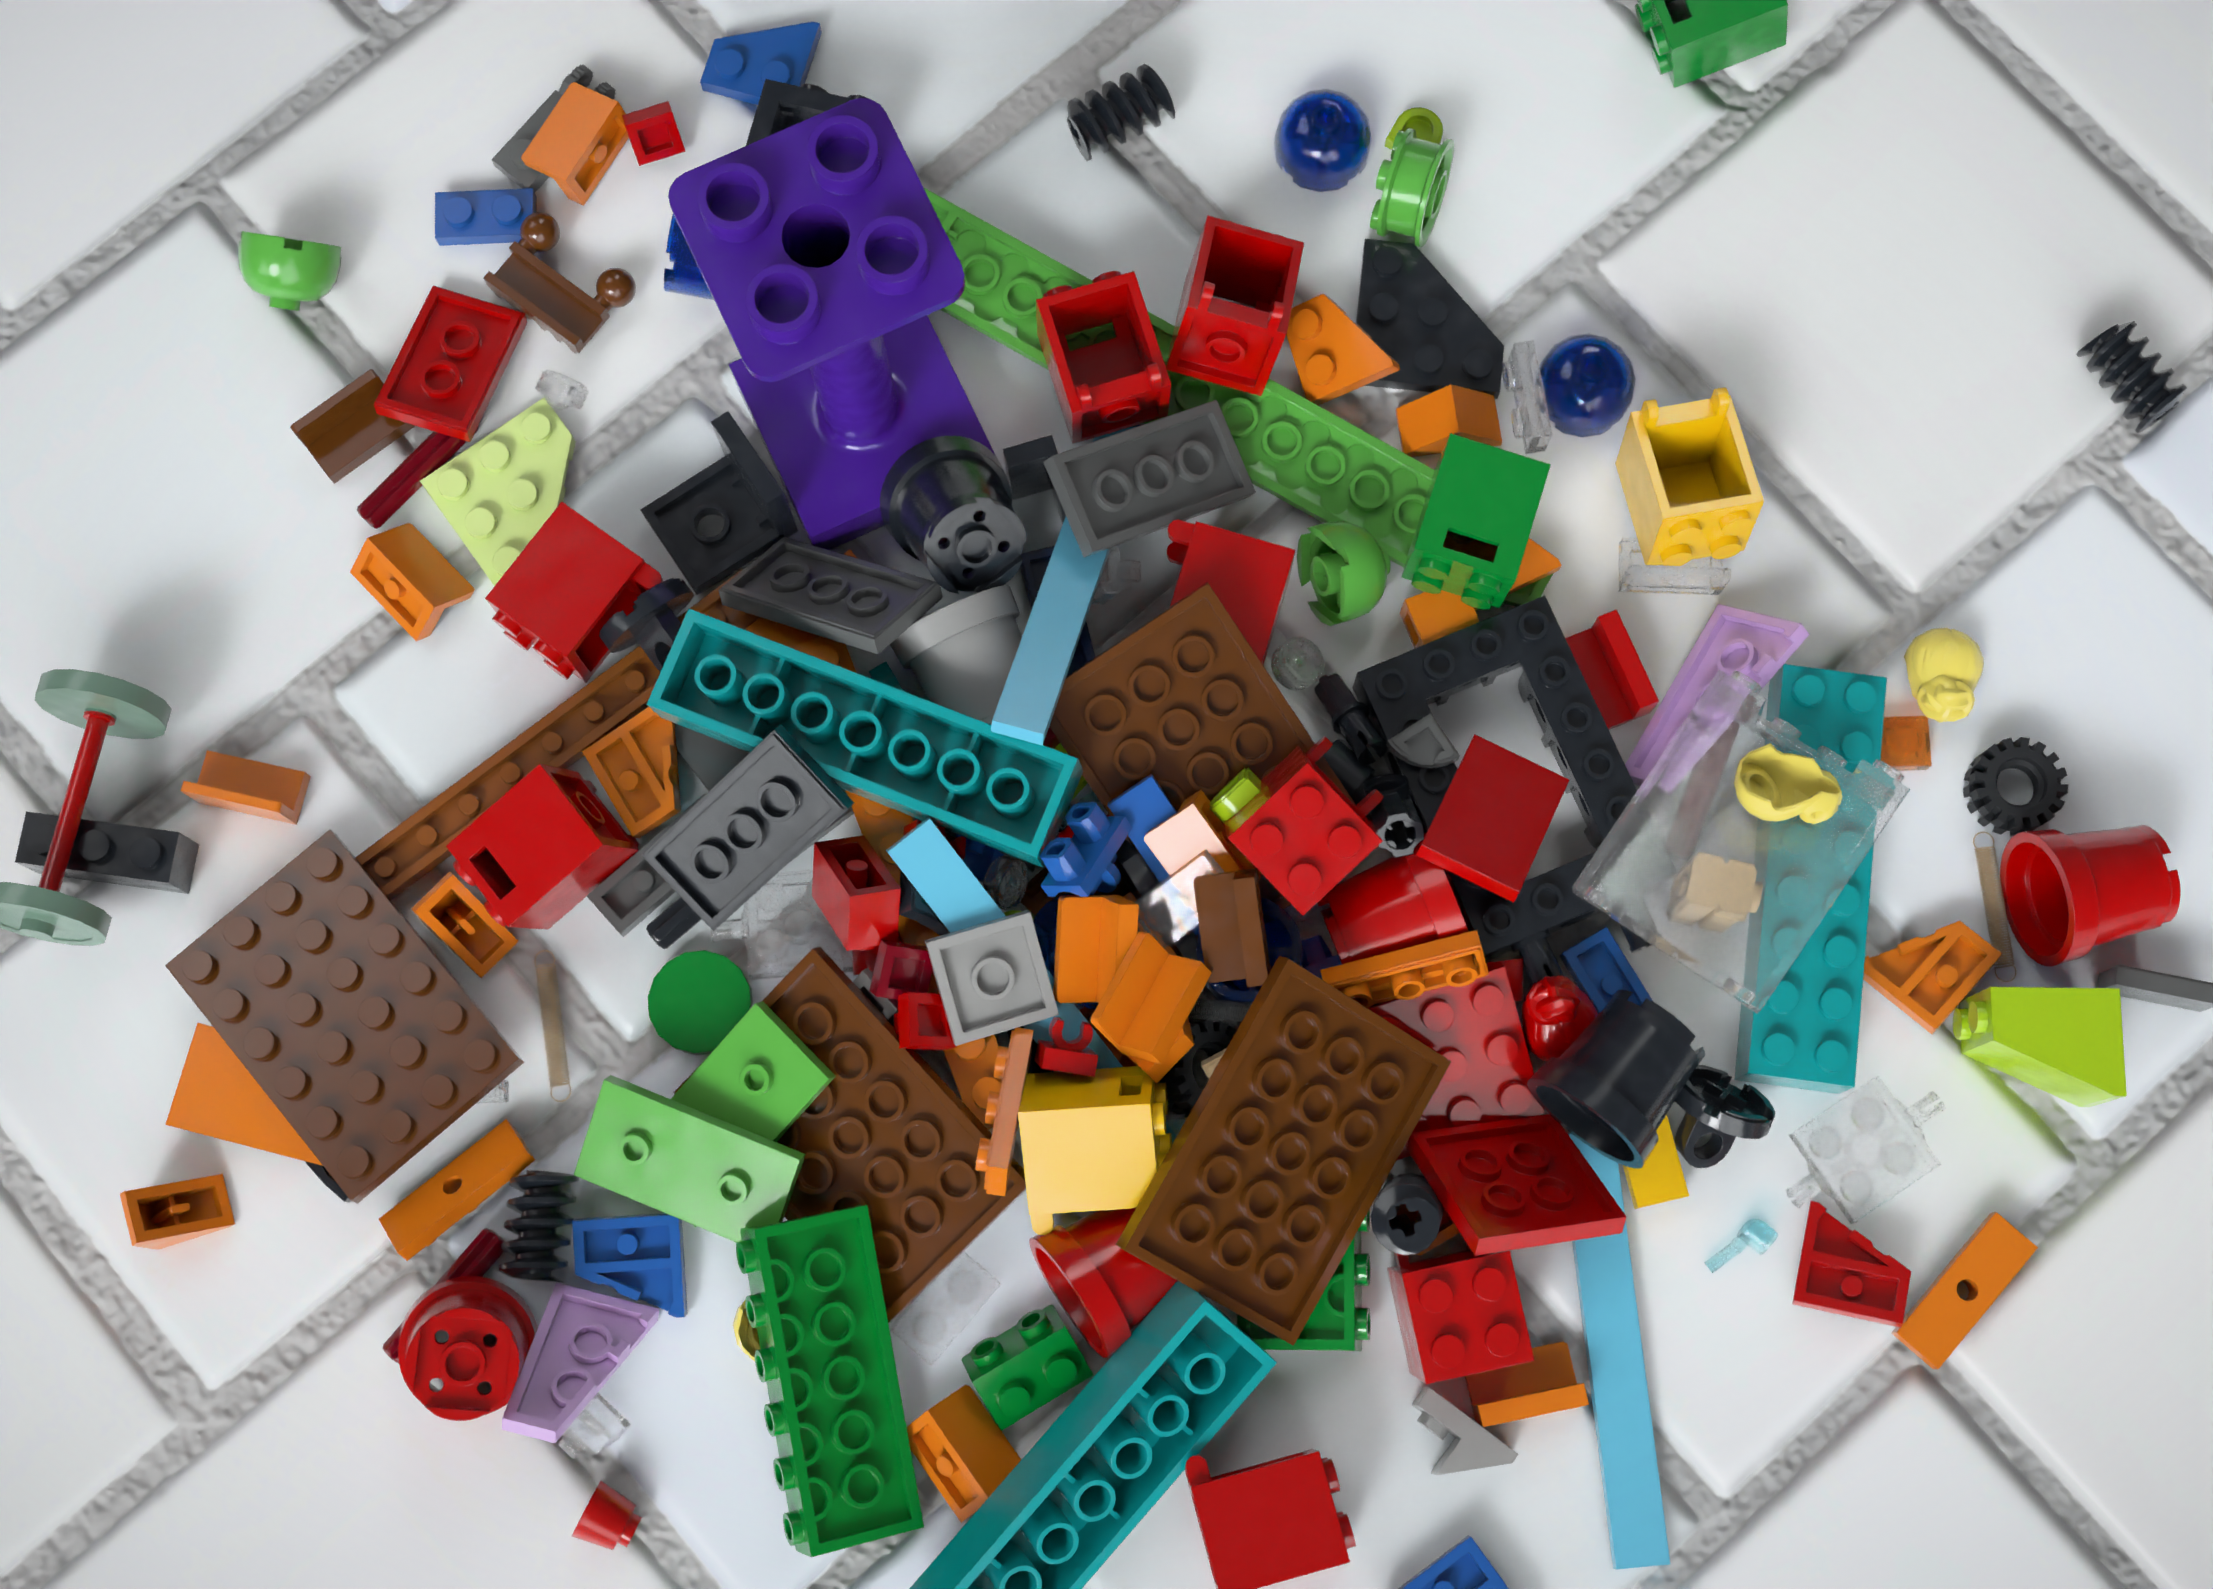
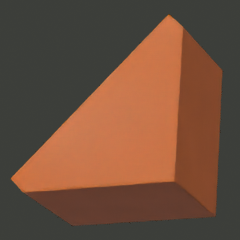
M1450 384L1400 406L1395 411L1401 449L1403 453L1410 457L1442 453L1450 433L1490 446H1501L1502 444L1494 395Z
M448 872L411 908L422 923L480 978L519 942L504 926L498 924L489 915L484 905L451 872Z
M223 1174L120 1193L132 1246L159 1250L235 1225Z

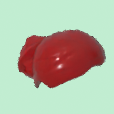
M1562 975L1544 977L1539 982L1533 984L1522 1006V1031L1527 1048L1544 1061L1551 1057L1559 1058L1598 1015L1589 997L1568 977Z

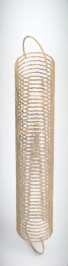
M1979 832L1974 836L1973 844L1976 848L1974 849L1975 853H1977L1975 854L1976 858H1978L1976 863H1980L1977 864L1979 866L1977 868H1979L1978 871L1980 872L1978 873L1981 876L1979 881H1982L1980 886H1983L1981 891H1985L1982 892L1984 894L1982 895L1984 896L1983 899H1985L1983 904H1986L1984 909H1988L1985 910V914H1989L1986 915L1988 917L1986 919H1991L1986 921L1989 922L1987 927H1991L1988 928V932H1992L1989 933L1991 935L1989 937H1994L1990 938L1992 940L1990 942L2002 954H2013L2011 942H2001L2011 938L2009 937L2008 924H1998L2007 922V914H2005V906L2000 905L2004 904L2002 888H1997V886H2001V883L1996 882L2000 881V873H1998V865H1994V863H1997V860L1992 859L1996 858L1994 839L1992 837V847L1977 848L1974 843L1975 837L1980 833H1987ZM2012 954L2001 955L2003 958H2000V961L1996 962L1998 964L1994 965L1999 966L2012 963L2007 966L1994 967L1996 977L2002 982H2010L2016 976L2014 960H2004L2013 958L2014 955ZM2013 966L2015 975L2011 980L2003 981L1997 976L1996 968Z
M542 950V951H539V952L536 954L535 960H534L535 967L544 966V965H552V966L554 965V963H553V964H543V965H537V966H536V957H537V955H538L540 952L547 951V952L551 953L552 955H553V953L550 952V951H548V950ZM554 965V967H540L535 970L538 973L536 974V978H538L537 983H539L537 986H539L538 991L540 992L538 993L541 996L539 1001H542L540 1002V1009H542L540 1011L543 1014L541 1019H544L542 1020V1027H544L543 1032H546L543 1033L545 1035L544 1040H546L544 1045H547L545 1050H549L546 1051V1058H549L547 1063H550L547 1064L549 1066L547 1067L548 1071H550L548 1076H552L549 1077L551 1079L549 1084H552L550 1085V1094L555 1101L563 1102L569 1096L562 1101H558L552 1096L553 1087L570 1083L568 1063H566V1045H564V1041H560L564 1040L565 1037H563L564 1030L561 1019L560 996H558V992H555L559 988L556 978V965Z

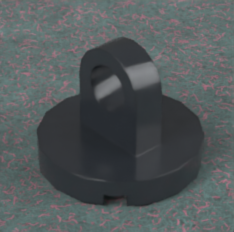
M670 578L637 596L638 599L634 601V611L626 615L623 610L616 612L603 625L599 632V637L611 653L623 651L639 643L654 666L661 672L681 627V623L676 616L691 602L694 594L683 579L681 581L680 578Z
M1698 1065L1675 1100L1686 1112L1674 1139L1676 1149L1690 1166L1708 1168L1716 1165L1727 1155L1736 1137L1760 1139L1768 1134L1776 1113L1770 1101L1750 1084L1749 1086L1744 1084L1742 1090L1730 1084L1732 1076L1728 1075L1727 1072L1705 1065ZM1712 1133V1137L1705 1145L1694 1148L1699 1138Z

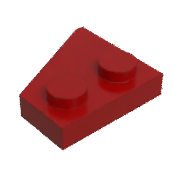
M1810 1201L1792 1304L1901 1328L1904 1320L1911 1271L1890 1255H1884L1877 1250L1873 1243L1855 1229L1853 1231L1835 1219L1826 1212L1827 1208L1819 1202Z

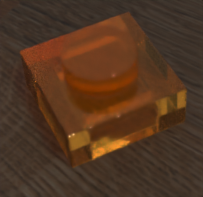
M1884 717L1880 771L1927 770L1931 767L1928 717Z

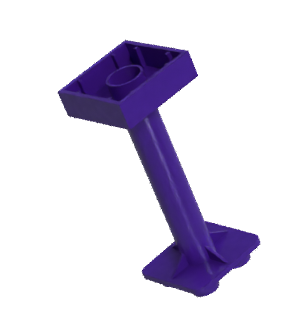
M866 98L850 100L687 171L674 180L668 194L670 207L741 356V359L729 363L733 378L811 545L832 550L885 526L880 511V494L885 477L901 455L925 440L940 436H962L983 444L995 455L927 316L951 305L959 299L965 286L963 267L886 111L879 103Z

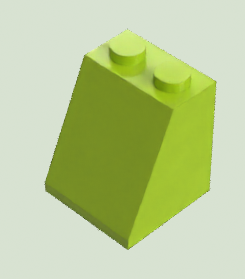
M1989 987L1964 999L1959 1004V1008H1956L1954 1011V1036L1957 1040H1961V1053L2078 1107H2092L2127 1096L2120 988Z

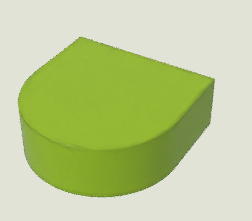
M1421 107L1408 109L1396 120L1386 138L1384 146L1392 150L1398 131L1405 132L1408 128L1416 130L1417 138L1440 144L1443 135L1442 122L1429 109Z
M1244 768L1213 798L1209 809L1222 822H1226L1261 791V780L1249 768Z

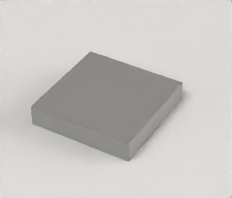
M1025 910L925 940L955 1046L1059 1015L1030 911Z

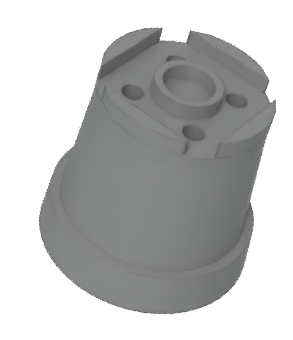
M1009 585L994 587L961 599L920 619L896 638L890 646L904 669H912L930 702L992 725L994 713L1022 639L1015 620L1020 615Z

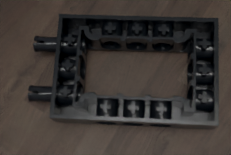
M1545 595L1359 671L1356 674L1352 687L1358 702H1363L1368 707V718L1380 736L1387 742L1430 713L1432 714L1428 706L1429 704L1436 702L1437 706L1447 703L1449 696L1480 683H1482L1483 687L1493 684L1497 676L1522 667L1523 673L1518 682L1519 694L1524 703L1527 701L1530 703L1544 733L1541 738L1544 747L1550 746L1563 776L1570 779L1565 792L1566 794L1572 793L1587 825L1584 833L1592 847L1598 851L1524 881L1514 902L1444 869V872L1468 931H1478L1485 960H1490L1511 950L1513 952L1519 951L1533 984L1539 982L1544 977L1565 976L1547 940L1551 933L1606 910L1614 912L1630 946L1631 953L1660 942L1662 938L1658 934L1642 898L1646 893L1665 886L1677 875ZM1387 749L1383 757L1390 773L1404 775L1408 778L1411 800L1422 823L1423 832L1427 833L1457 771L1455 762L1438 768H1422L1402 761Z

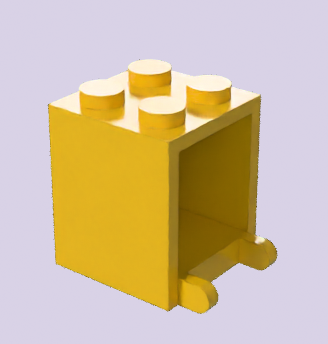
M1727 388L1714 389L1710 399L1658 407L1655 399L1644 401L1640 411L1630 413L1615 465L1646 568L1663 565L1666 568H1675L1693 559L1710 556L1714 559H1726L1738 554L1740 551H1744L1763 506L1764 499L1734 404Z
M1138 1066L1096 1069L1095 1077L1059 1071L1029 1073L1027 1075L1018 1110L1028 1210L1029 1215H1031L1032 1229L1035 1233L1046 1235L1052 1231L1054 1213L1137 1208L1172 1146L1171 1133H1166V1115H1168L1166 1083L1154 1082Z

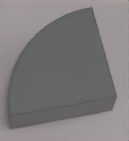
M1431 713L1395 735L1386 743L1388 749L1399 759L1422 768L1447 766L1456 762L1460 757Z

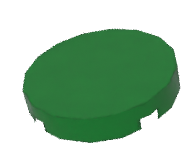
M706 950L685 952L668 961L653 978L647 997L649 1018L657 1034L675 1049L693 1055L711 1054L753 1006L752 988L743 971L724 955Z

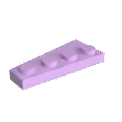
M1718 604L1625 764L1634 784L1670 795L1810 635L1801 623Z

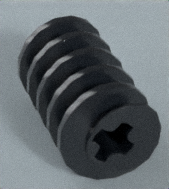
M1146 64L1137 68L1136 78L1128 72L1121 75L1119 87L1112 81L1103 84L1102 96L1094 89L1086 92L1084 98L1085 105L1077 98L1068 101L1067 105L1069 129L1077 148L1086 161L1092 159L1090 148L1092 143H1095L1103 153L1109 151L1107 136L1110 134L1121 145L1126 143L1125 127L1130 126L1138 136L1144 134L1142 119L1145 117L1155 128L1160 126L1159 110L1164 109L1172 119L1175 118L1173 101L1167 87L1159 75Z
M2135 321L2122 325L2116 324L2081 348L2076 355L2082 357L2094 353L2086 368L2090 373L2107 369L2100 378L2099 385L2102 388L2119 385L2110 399L2114 404L2131 400L2123 415L2127 420L2143 416V419L2135 429L2137 433H2140L2175 409L2180 404L2178 400L2187 387L2184 384L2171 388L2166 386L2174 374L2173 369L2170 368L2160 372L2153 370L2162 355L2158 352L2145 357L2142 356L2141 352L2150 340L2147 336L2134 341L2129 339V336L2137 326Z
M527 1170L525 1175L510 1179L509 1185L524 1194L507 1201L506 1206L520 1213L521 1217L504 1222L503 1228L518 1235V1239L501 1244V1250L514 1256L515 1260L498 1265L499 1272L510 1278L565 1283L551 1275L553 1270L568 1267V1261L554 1254V1249L571 1244V1239L557 1233V1228L572 1224L574 1218L559 1210L560 1206L575 1203L577 1197L562 1190V1187L565 1184L579 1181V1177L559 1172Z
M1415 1173L1399 1174L1386 1182L1374 1202L1371 1213L1372 1231L1379 1243L1389 1251L1401 1255L1418 1254L1428 1248L1437 1237L1444 1207L1423 1175ZM1401 1204H1406L1409 1212L1419 1211L1416 1221L1410 1222L1406 1214L1397 1215Z

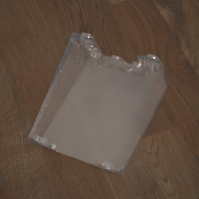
M1719 669L1572 886V891L1584 901L1758 1014L1910 789L1901 783L1904 776L1881 760L1876 759L1871 765L1862 759L1852 774L1844 769L1848 762L1836 752L1825 746H1820L1816 751L1798 739L1802 733L1788 722L1778 717H1775L1770 722L1761 716L1766 698L1759 695L1762 687L1757 682L1741 672L1733 671L1731 676ZM1770 743L1783 753L1814 758L1820 769L1830 772L1839 783L1843 798L1838 811L1827 821L1818 824L1806 823L1800 819L1799 815L1784 821L1774 822L1762 820L1750 814L1739 802L1736 795L1734 781L1739 760L1750 751Z

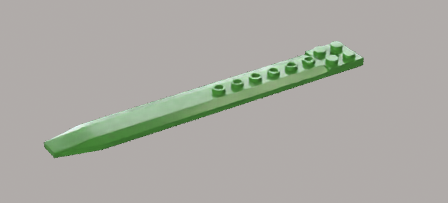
M924 188L956 252L965 275L964 291L959 299L940 310L1048 370L1037 335L1036 299L1043 298L1044 293L1052 288L1070 285L1074 289L1091 284L1092 280ZM1148 312L1166 366L1175 326ZM1112 323L1067 335L1065 338L1069 351L1114 339L1116 335ZM1167 370L1171 382L1168 416L1217 400L1252 484L1322 523L1345 521L1365 528L1378 541L1379 545L1387 551L1392 562L1403 568L1405 567L1434 469L1271 379H1268L1262 396ZM1553 574L1507 595L1502 603L1517 607L1541 597Z

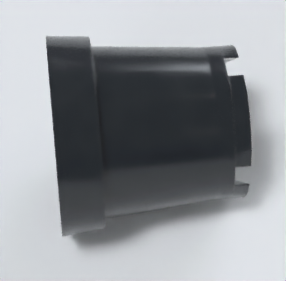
M940 436L913 446L901 455L890 468L883 482L880 494V511L883 523L900 547L910 556L921 561L942 588L959 594L958 591H974L976 594L994 587L1003 586L1014 577L1023 561L1021 554L1024 542L1026 543V531L1013 508L1012 492L1001 463L991 450L970 438ZM979 510L983 511V514L980 517H973L975 512ZM941 538H948L945 544H938Z
M1618 990L1605 1008L1559 1058H1549L1528 1080L1527 1085L1537 1102L1575 1137L1607 1158L1624 1166L1639 1169L1643 1167L1659 1140L1656 1132L1689 1077L1705 1057V1051L1703 1047L1695 1051L1690 1044L1696 1036L1663 1007L1647 998L1639 1006L1628 1001L1633 992Z

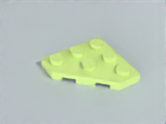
M545 397L420 480L423 487L494 586L558 505L564 502L566 492L564 484L569 460L572 461L576 441Z

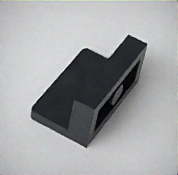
M1049 435L1003 449L1006 476L1011 487L1012 499L1016 500L1051 489L1063 524L1066 515L1043 463L1051 456L1058 454L1053 436Z

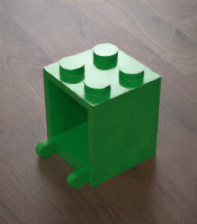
M1637 0L1638 4L1635 5L1636 14L1643 32L1650 31L1654 43L1651 51L1660 75L1669 74L1674 88L1786 45L1787 0H1685L1691 17L1673 24L1666 4L1675 0Z
M1450 433L1435 467L1401 577L1411 580V585L1423 592L1439 594L1443 590L1461 596L1463 603L1474 608L1489 609L1491 606L1499 608L1516 581L1551 464ZM1447 531L1498 546L1493 562L1443 547Z

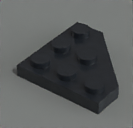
M1365 239L1356 324L1368 333L1382 350L1395 359L1400 367L1399 371L1365 386L1432 393L1452 384L1494 395L1495 399H1498L1501 389L1504 345L1414 243Z

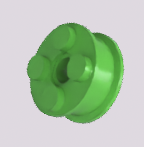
M1408 128L1405 132L1398 131L1391 151L1392 161L1383 160L1376 180V189L1383 192L1381 199H1378L1374 206L1370 228L1377 230L1379 236L1385 237L1389 231L1414 237L1415 245L1418 247H1423L1426 244L1438 217L1450 176L1454 155V141L1447 138L1441 145L1417 138L1415 129Z

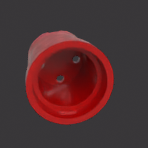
M2146 825L2064 834L2058 830L2047 829L2021 832L2014 835L2008 841L2003 851L2000 865V883L2008 923L2025 953L2040 965L2052 967L2081 958L2088 954L2094 946L2162 926V923L2172 921L2178 912L2181 887L2177 869L2168 871L2163 854L2171 853L2167 843L2158 832Z
M1423 840L1415 846L1413 854L1395 858L1392 856L1348 878L1332 888L1317 903L1319 907L1325 904L1330 906L1320 912L1341 964L1469 932L1444 869L1416 855Z
M1136 1208L1095 1211L1065 1228L1056 1224L1049 1234H1038L1029 1239L1035 1261L1059 1304L1089 1345L1105 1359L1118 1350L1131 1336L1130 1330L1145 1319L1178 1281L1116 1245Z
M456 1277L433 1286L411 1306L399 1332L398 1361L406 1385L426 1409L434 1415L447 1420H473L504 1407L510 1400L538 1329L531 1309L513 1289L499 1281L486 1277ZM440 1330H444L448 1333L449 1339L443 1343L438 1342L435 1334ZM487 1334L495 1335L497 1338L496 1344L493 1346L485 1345L483 1341L484 1336ZM433 1378H439L443 1381V1387L440 1390L430 1382ZM483 1381L489 1382L492 1387L491 1391L486 1394L478 1390V1385Z

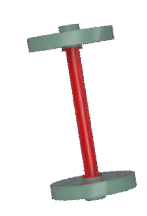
M54 669L41 674L34 701L44 711L58 719L85 730L39 885L37 887L0 882V928L48 942L94 946L105 943L112 917L103 909L87 901L61 893L60 889L106 735L130 739H153L165 734L172 709L161 697L148 689L126 680L96 672Z

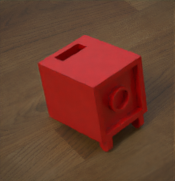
M1207 215L1185 278L1166 369L1262 396L1287 334L1304 242ZM1213 296H1217V297L1224 298V299H1227V300H1231V301H1234V302H1238V303H1241V304L1249 305V306H1252V307H1254V308L1247 307V306H1243V305L1236 304V303H1233V302H1229V301H1226V300H1222V299H1219V298H1215V297H1213Z
M1119 271L1106 272L1095 277L1091 284L1074 289L1070 285L1058 286L1045 292L1043 298L1036 299L1037 335L1072 444L1168 416L1171 382L1134 271L1122 275ZM1112 323L1116 338L1069 351L1065 336Z
M561 502L485 599L496 612L492 620L505 630L503 632L504 635L526 651L534 645L532 648L544 658L543 662L558 675L568 680L574 674L587 683L610 654L609 649L599 637V632L603 625L618 611L621 612L623 610L626 615L634 611L633 606L635 605L634 601L638 599L637 596L663 582V578L643 558Z
M1182 520L1172 521L1168 526V537L1173 542L1168 545L1166 555L1170 562L1181 565L1182 569L1170 607L1208 582L1264 666L1290 580L1296 550L1197 521L1195 524Z
M1326 736L1321 738L1306 753L1298 745L1261 780V791L1232 818L1223 822L1227 838L1302 916L1383 842L1366 815L1382 801L1384 796L1377 789H1374L1357 805L1347 797L1315 763L1333 745Z
M538 764L446 845L456 859L453 862L456 872L469 885H476L487 899L484 903L486 911L501 926L550 929L639 851L640 843L637 839L624 831L595 794L597 789L589 780H584L579 772Z
M1469 1247V1250L1409 1262L1408 1255L1394 1253L1397 1265L1387 1267L1410 1374L1425 1384H1431L1535 1361L1510 1250L1475 1256Z
M1306 1450L1213 1477L1210 1476L1206 1460L1200 1455L1191 1456L1186 1461L1185 1474L1216 1589H1257L1350 1563L1347 1549L1356 1547L1352 1527L1347 1513L1343 1514L1342 1511L1336 1512L1331 1495L1332 1493L1340 1492L1338 1477L1332 1459L1327 1457L1321 1459L1318 1450Z

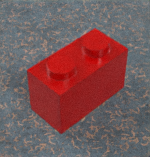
M865 836L814 842L812 897L847 951H864L879 946L880 940L897 942L901 888Z

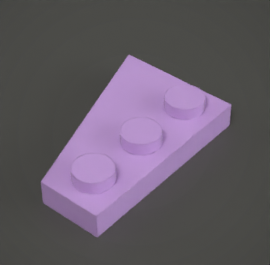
M556 1282L502 1417V1430L556 1443L656 1324L659 1309Z

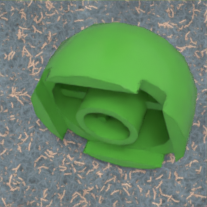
M241 232V241H239L238 247L239 269L244 281L253 291L270 297L269 307L300 311L301 301H318L327 295L337 282L342 258L340 257V246Z
M1345 521L1327 522L1307 528L1310 533L1301 535L1298 541L1297 566L1301 586L1311 581L1318 600L1308 602L1311 611L1322 623L1329 626L1345 623L1369 613L1379 603L1386 588L1387 575L1390 573L1391 568L1387 551L1379 545L1378 541L1365 528Z

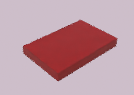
M432 286L374 403L376 413L471 442L527 325L526 314Z
M1474 734L1416 855L1514 902L1524 884L1570 779Z

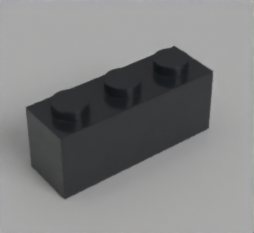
M26 811L15 859L16 863L38 874H42L59 816ZM81 819L64 877L189 894L199 844L180 832Z

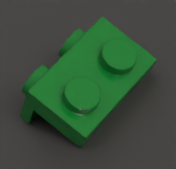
M1048 1305L1042 1310L1037 1309L1028 1312L1018 1321L1017 1325L997 1337H990L980 1341L972 1348L970 1353L961 1359L971 1382L1001 1431L1094 1375L1054 1305Z

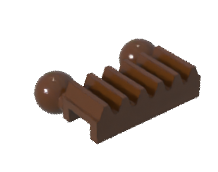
M535 212L523 220L520 227L521 239L518 243L514 241L509 247L512 253L495 274L488 271L483 279L499 298L503 297L514 309L518 308L521 312L525 313L526 318L529 320L533 319L544 331L548 330L560 343L563 341L575 354L580 353L609 319L610 315L608 312L613 307H623L632 301L636 292V284L631 274L626 270L610 268L600 274L596 282L597 295L594 298L590 297L534 255L536 252L551 250L560 238V228L556 220L547 213Z

